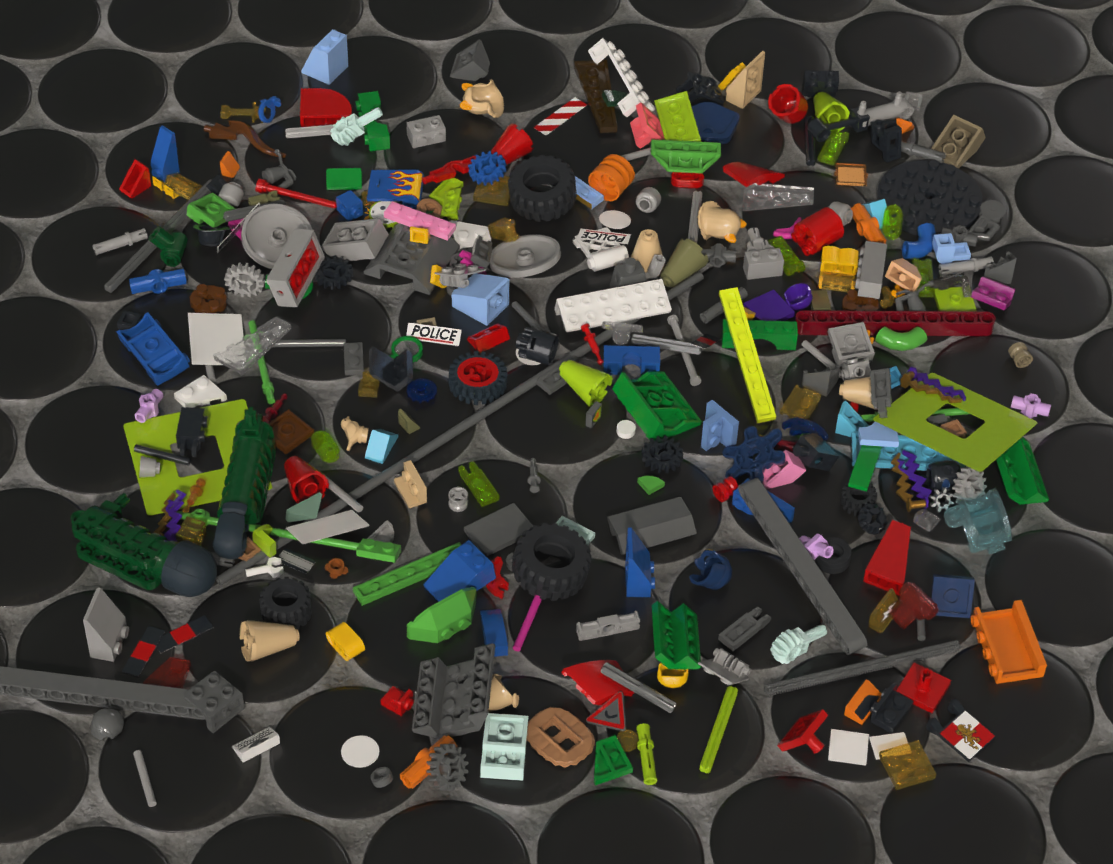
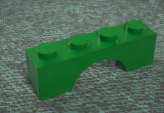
M378 91L358 93V101H355L356 111H360L358 112V117L365 115L375 108L381 109ZM372 121L364 126V143L368 145L369 151L390 149V136L386 124Z
M723 319L722 348H735L727 320ZM748 320L753 340H768L776 346L777 350H796L798 338L797 322Z

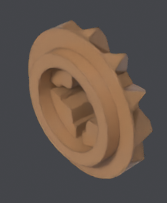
M422 199L419 201L416 210L424 213L426 211H433L429 215L442 219L440 217L442 207L437 201L433 199Z

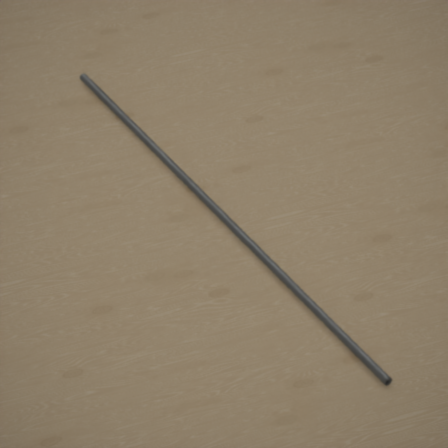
M697 272L667 291L669 301L703 280V274ZM642 318L616 323L595 337L597 345H601ZM586 342L348 494L355 500L404 470V462L411 460L412 463H415L535 387L537 379L564 361H568L572 357L579 359L590 352L591 347L589 343ZM340 498L319 511L317 518L308 519L302 523L331 516L348 504ZM278 537L274 540L276 542V550L294 539ZM261 550L248 561H240L216 577L217 583L220 586L245 571V569L250 568L267 557V555Z

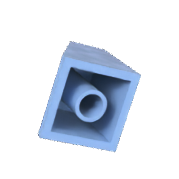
M332 29L313 48L301 70L302 73L330 85L348 67L347 35Z
M475 273L468 278L469 285L466 288L459 287L452 292V307L487 326L509 305V279Z

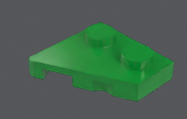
M616 735L596 742L595 786L633 773V767Z

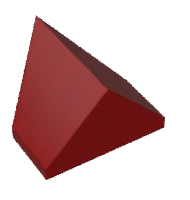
M137 159L133 161L128 169L125 179L119 188L121 192L132 199L151 187L149 168Z

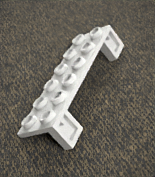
M604 38L591 47L588 52L596 64L601 62L606 56H610L630 92L617 103L623 115L628 117L636 110V105L639 103H643L656 115L654 105L648 101L649 96L642 91L643 86L636 80L637 75L630 70V63L624 59L625 54L620 49L617 50L611 41L607 42Z
M662 279L558 298L555 304L556 315H561L566 332L581 330V326L584 324H589V328L670 313L672 310Z

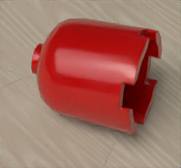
M779 85L769 95V109L782 121L794 124L800 122L806 116L808 111L807 100L793 85Z

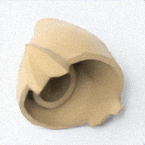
M497 673L492 674L488 712L497 711L509 705H513L516 708L519 704V695L517 693L512 695L501 682L502 676Z

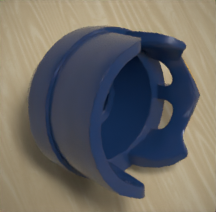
M705 549L701 556L694 560L697 568L701 570L700 575L692 574L689 576L693 584L717 590L729 583L733 572L729 560L715 550Z

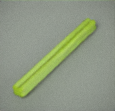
M727 687L700 763L699 770L701 772L710 773L738 694L736 687Z

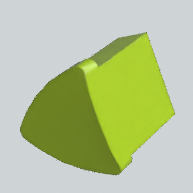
M266 524L253 531V542L271 558L276 554V542L269 536L273 528Z

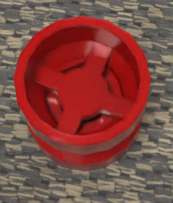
M729 476L722 483L719 482L713 485L712 490L717 500L724 502L729 499V496H733V492L739 485L733 477Z

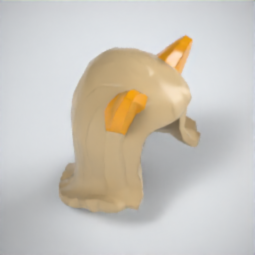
M490 79L489 84H462L465 94L463 95V101L460 103V108L476 115L489 114L494 118L501 117L504 111L503 96L492 79Z
M714 201L703 203L698 211V225L704 240L714 237L735 243V236L739 229L747 225L744 220L739 218L735 211L723 209Z

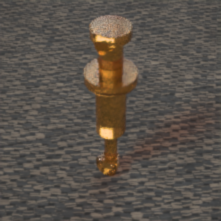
M199 478L196 481V485L190 488L191 494L187 500L188 504L182 512L188 513L190 506L194 505L196 499L202 496V487L206 484L203 479Z

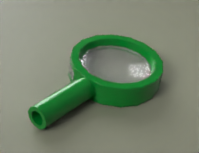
M403 336L397 338L392 343V355L390 357L393 359L406 349L412 352V363L417 362L423 355L422 343L415 337Z

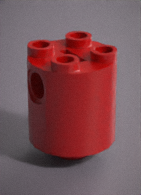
M824 207L795 224L791 237L802 248L804 255L809 256L819 252L824 246H829L841 239L844 235V227L840 216L829 207Z

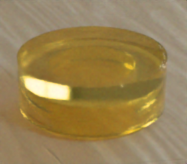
M625 730L618 733L617 739L624 751H632L637 747L638 736L634 731Z

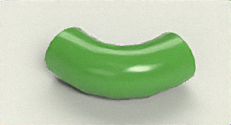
M883 327L878 332L875 341L890 350L907 351L924 344L927 341V335L920 327H914L909 332L904 333L895 332L888 327Z

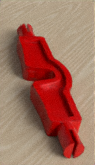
M476 156L451 161L439 169L430 171V175L422 177L423 184L425 185L432 181L439 183L455 178L456 171L463 174L468 173V165L471 164V159H476Z

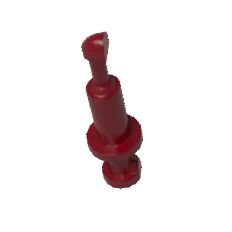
M286 393L281 396L280 400H276L272 407H268L265 410L266 416H263V422L270 423L271 418L277 417V411L283 405L282 401L288 398Z

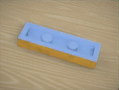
M575 176L576 199L590 209L604 201V195Z

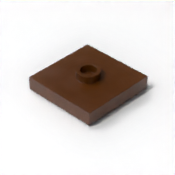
M289 409L268 423L274 430L275 446L284 454L289 453L314 435V429Z

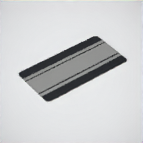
M287 548L278 556V558H281L282 564L305 574L308 573L315 563L314 560Z

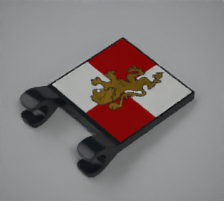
M954 698L949 702L950 705L947 709L950 713L957 716L944 728L936 718H931L928 720L926 729L940 737L966 761L970 762L996 738V735L967 712L961 703Z

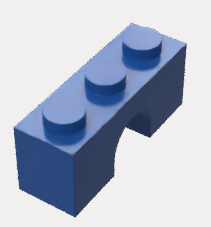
M604 345L603 372L610 375H620L622 368L628 364L638 366L641 375L646 372L660 371V347Z

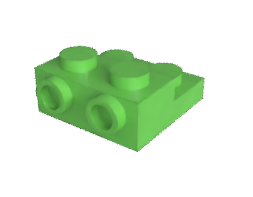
M211 193L189 203L186 215L198 224L206 222L209 226L215 228L226 222L223 219L224 212L234 210L235 208L216 194Z

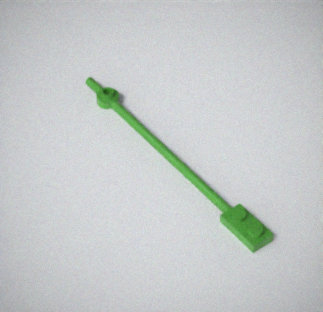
M196 509L192 513L177 511V513L182 515V520L190 521V524L197 528H202L209 524L217 526L219 518L210 517L209 512L203 509ZM249 524L248 531L253 532L261 525ZM273 528L269 534L271 536L297 540L288 530ZM324 538L311 542L356 550V555L359 557L393 563L396 562L401 553V545L375 541L373 539L363 538L360 543L334 538Z

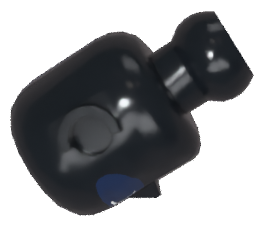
M954 460L930 463L926 470L928 487L932 491L934 489L942 491L943 487L946 488V493L955 491L952 489L955 486L953 480L958 478L957 472L961 473L960 465Z

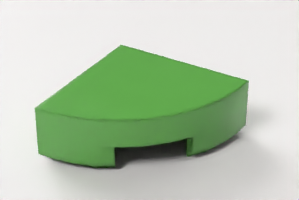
M642 476L637 481L648 495L665 487V482L654 476Z

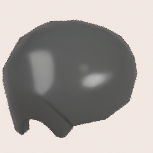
M105 708L98 710L94 714L90 725L92 735L98 740L106 737L114 739L123 730V716L115 709Z

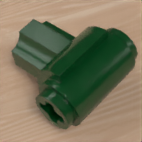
M158 226L148 239L161 249V260L167 266L176 267L180 264L188 241L184 233H168Z

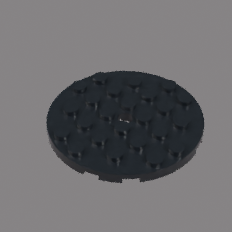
M916 160L893 167L881 178L877 190V200L885 199L890 220L899 229L914 235H918L917 227L925 223L934 224L936 234H941L943 228L953 230L954 227L959 225L970 228L977 221L980 206L983 202L979 186L967 173L954 165L940 163L936 160Z

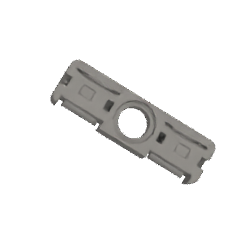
M635 611V613L620 616L615 614L600 617L595 621L585 623L578 622L576 624V633L579 641L633 631L640 628V617L638 612Z

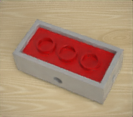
M294 229L270 274L267 276V284L278 306L298 307L325 258L314 230Z

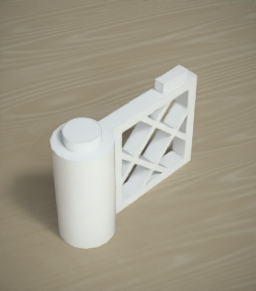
M608 227L597 230L611 232ZM578 235L573 240L576 248H581L588 258V267L594 272L623 264L626 258H629L627 248L619 243L591 240L590 243L583 242V240L588 239L577 238ZM595 242H600V243H602V245H597V244H594V243H595ZM607 244L614 245L613 247H606ZM594 249L598 251L590 253L589 250Z

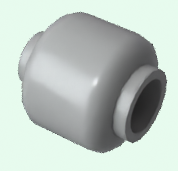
M230 182L222 186L218 196L234 208H237L242 201L244 192L239 184Z
M653 187L642 189L636 197V205L644 213L653 212L661 202L660 193Z
M833 202L828 206L840 216L843 226L852 220L853 211L848 204Z

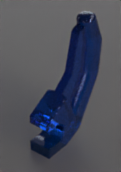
M795 417L782 423V429L791 428L789 431L790 436L801 435L802 433H818L823 440L829 438L823 427L810 420Z

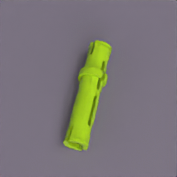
M643 723L639 724L636 728L638 733L637 749L640 750L644 784L653 785L657 783L652 750L654 742L651 740L649 724Z

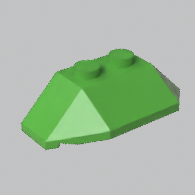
M651 139V155L667 172L703 173L721 157V143Z
M463 588L428 607L414 621H410L407 624V637L410 640L439 643L449 639L453 634L467 629L473 620L476 606V588Z

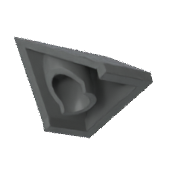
M1008 251L1005 258L1001 256L998 263H992L993 268L987 267L985 269L984 277L1002 284H1011L1017 258Z
M836 365L833 370L827 367L824 371L819 372L814 369L815 373L803 371L802 386L827 397L839 379L840 366Z

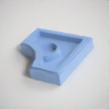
M876 421L868 427H859L858 429L860 445L898 447L899 445L898 433Z

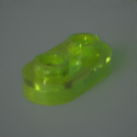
M890 205L884 212L883 233L889 240H895L901 235L903 212L898 205Z
M326 431L314 432L311 436V443L320 458L327 463L337 461L340 457L339 447L330 434Z

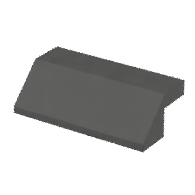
M682 497L607 517L611 534L617 537L621 555L626 554L628 528H632L646 548L697 534L692 514Z

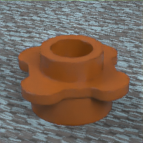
M334 558L325 565V570L329 571L330 577L333 579L348 573V568L344 566L342 559Z

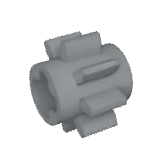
M944 487L942 491L934 489L935 494L933 496L929 495L933 500L930 506L935 507L937 505L936 509L938 512L942 508L949 511L948 506L954 504L950 499L953 494H946L947 490ZM938 498H945V502H938Z

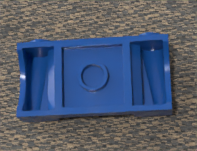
M148 312L134 327L117 331L120 341L142 364L157 386L189 368L188 363L190 360L186 353H182L163 331L157 319L154 320Z

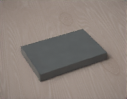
M512 503L465 526L464 532L487 557L516 543L519 537L522 536V533L529 530L533 525L515 503Z

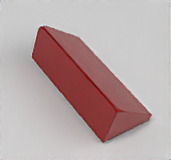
M497 323L469 336L467 340L476 351L482 353V351L484 352L509 340L510 336L507 327Z

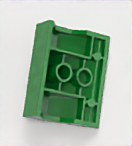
M664 371L646 372L636 380H630L626 373L622 372L612 388L617 398L623 403L649 440L650 438L656 440L657 436L660 439L667 436L668 439L702 424L700 418Z

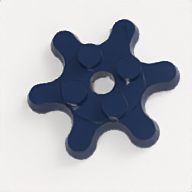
M750 426L744 431L745 440L741 445H730L723 450L725 458L734 460V465L726 472L725 477L731 476L737 481L742 475L746 474L750 476V480L758 478L762 483L764 481L763 473L765 469L771 468L773 464L782 465L786 460L783 451L774 450L775 445L782 440V432L780 429H773L766 436L760 437L758 436L757 428ZM758 453V455L755 457V460L752 459L753 455Z

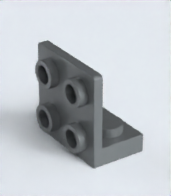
M216 671L211 672L183 694L185 700L205 715L207 728L212 733L216 732L245 709L242 692Z

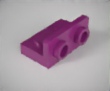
M983 276L978 287L973 290L971 298L1006 310L1011 305L1015 288Z

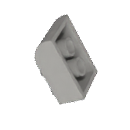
M380 218L339 222L334 224L321 247L331 258L333 256H336V259L343 257V261L374 259L389 234Z

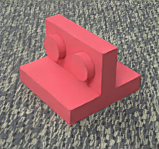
M643 103L636 105L639 117L630 122L636 146L641 149L650 143L651 139L665 140L659 118Z

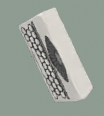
M268 727L233 745L232 748L241 761L245 762L280 744V738L277 732Z

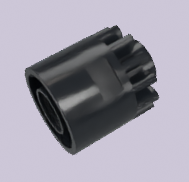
M528 326L525 327L524 332L519 333L516 341L519 357L550 366L557 353L559 335Z

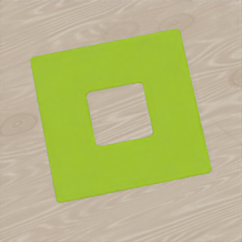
M930 373L928 378L939 379L943 387L953 386L954 390H963L966 401L949 403L948 400L942 401L938 394H926L925 391L916 392L911 388L894 401L891 407H887L888 418H880L879 414L873 418L874 421L978 472L986 469L1037 424L1035 420L935 373ZM920 381L918 385H924L923 381ZM959 395L953 396V398H961ZM951 404L984 420L985 423L966 439H963L927 422L926 419L943 405Z
M244 399L201 407L205 408V416L209 417L208 428H205L204 431H206V436L213 435L216 437L224 468L191 476L179 477L175 462L134 452V447L137 444L172 453L170 445L177 443L176 433L180 412L147 419L144 423L134 421L124 424L127 442L147 515L152 516L164 513L161 511L166 506L163 503L172 493L176 494L173 499L174 501L179 496L176 493L177 489L186 494L182 499L184 504L179 509L216 502L222 499V490L225 487L224 481L227 476L228 465L230 464L235 428L239 421L244 420L245 409L248 410ZM141 456L156 459V462H160L159 474H155V477L139 478ZM270 481L269 490L272 489L271 481Z

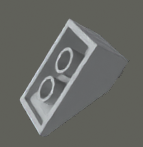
M97 587L83 619L91 658L114 662L117 654L121 653L122 642L128 636L129 626H127L126 618L106 593Z

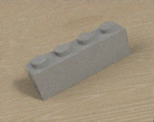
M866 241L865 248L861 247L855 288L859 289L858 296L880 299L887 244Z

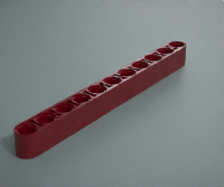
M799 311L796 314L795 322H797L799 335H828L829 328L864 322L866 330H870V336H877L883 327H888L900 333L909 332L914 327H920L927 336H989L993 333L996 317L991 312Z

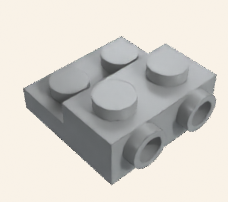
M864 322L828 329V335L833 347L832 354L836 365L841 367V365L847 364V360L858 358V361L869 360L870 364L875 352Z

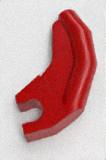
M497 556L491 560L496 579L488 583L486 588L494 596L503 599L504 591L500 589L508 591L509 583L500 574L503 561L501 557Z

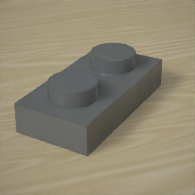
M362 342L344 343L345 375H364Z

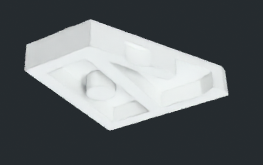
M453 220L449 221L456 224V230L452 237L460 245V249L473 247L478 235L483 237L482 242L485 244L487 241L491 242L488 227Z
M203 375L175 392L174 399L183 407L194 408L198 405H208L212 400L221 399V402L226 401L227 395Z

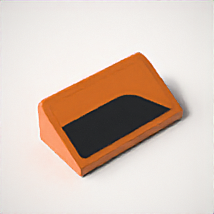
M866 679L846 705L844 715L863 725L871 714L870 709L875 701H880L882 693Z

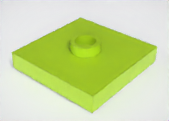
M969 286L935 288L933 291L938 311H977L974 300L971 298L972 293Z

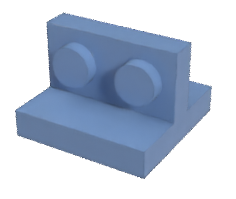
M713 400L707 403L705 421H703L701 447L705 451L716 447L719 442L725 447L730 445L736 446L739 421Z

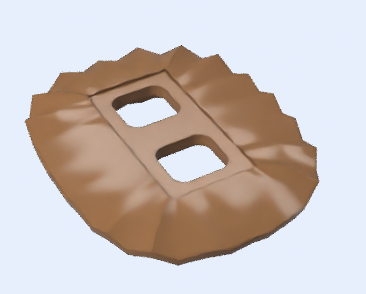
M549 707L537 713L528 722L527 741L530 742L532 748L539 755L543 756L545 760L551 761L555 766L560 765L566 768L570 765H577L593 751L595 739L590 729L567 710ZM551 726H556L560 730L554 737H550L545 732ZM567 738L575 743L569 750H565L559 745Z

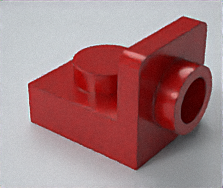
M394 686L381 699L382 706L400 716L406 710L409 711L414 704L413 691L411 689H408L405 693Z

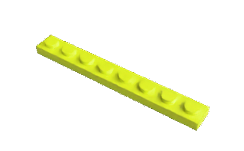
M738 287L720 290L719 296L757 423L776 420V413Z

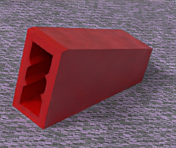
M892 520L865 570L863 582L895 595H902L910 540V526Z

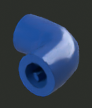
M925 223L917 227L918 240L905 241L903 243L902 255L904 259L923 258L932 252L933 237L936 235L934 224Z

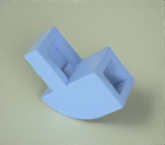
M951 233L934 235L932 246L937 261L940 264L970 260L971 253L967 242L955 243Z

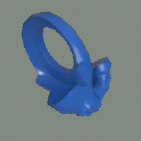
M272 96L267 100H260L261 104L258 108V115L263 123H270L275 116V106H281V100L276 96ZM266 106L271 109L269 119L264 116V108Z

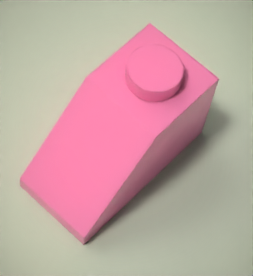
M787 450L783 451L786 456L785 462L782 465L773 464L771 468L764 470V481L762 482L764 487L770 489L793 483L807 471L801 459Z

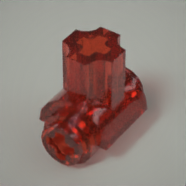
M907 582L899 591L900 604L889 614L900 627L905 629L916 618L918 620H931L936 616L939 608L915 583Z

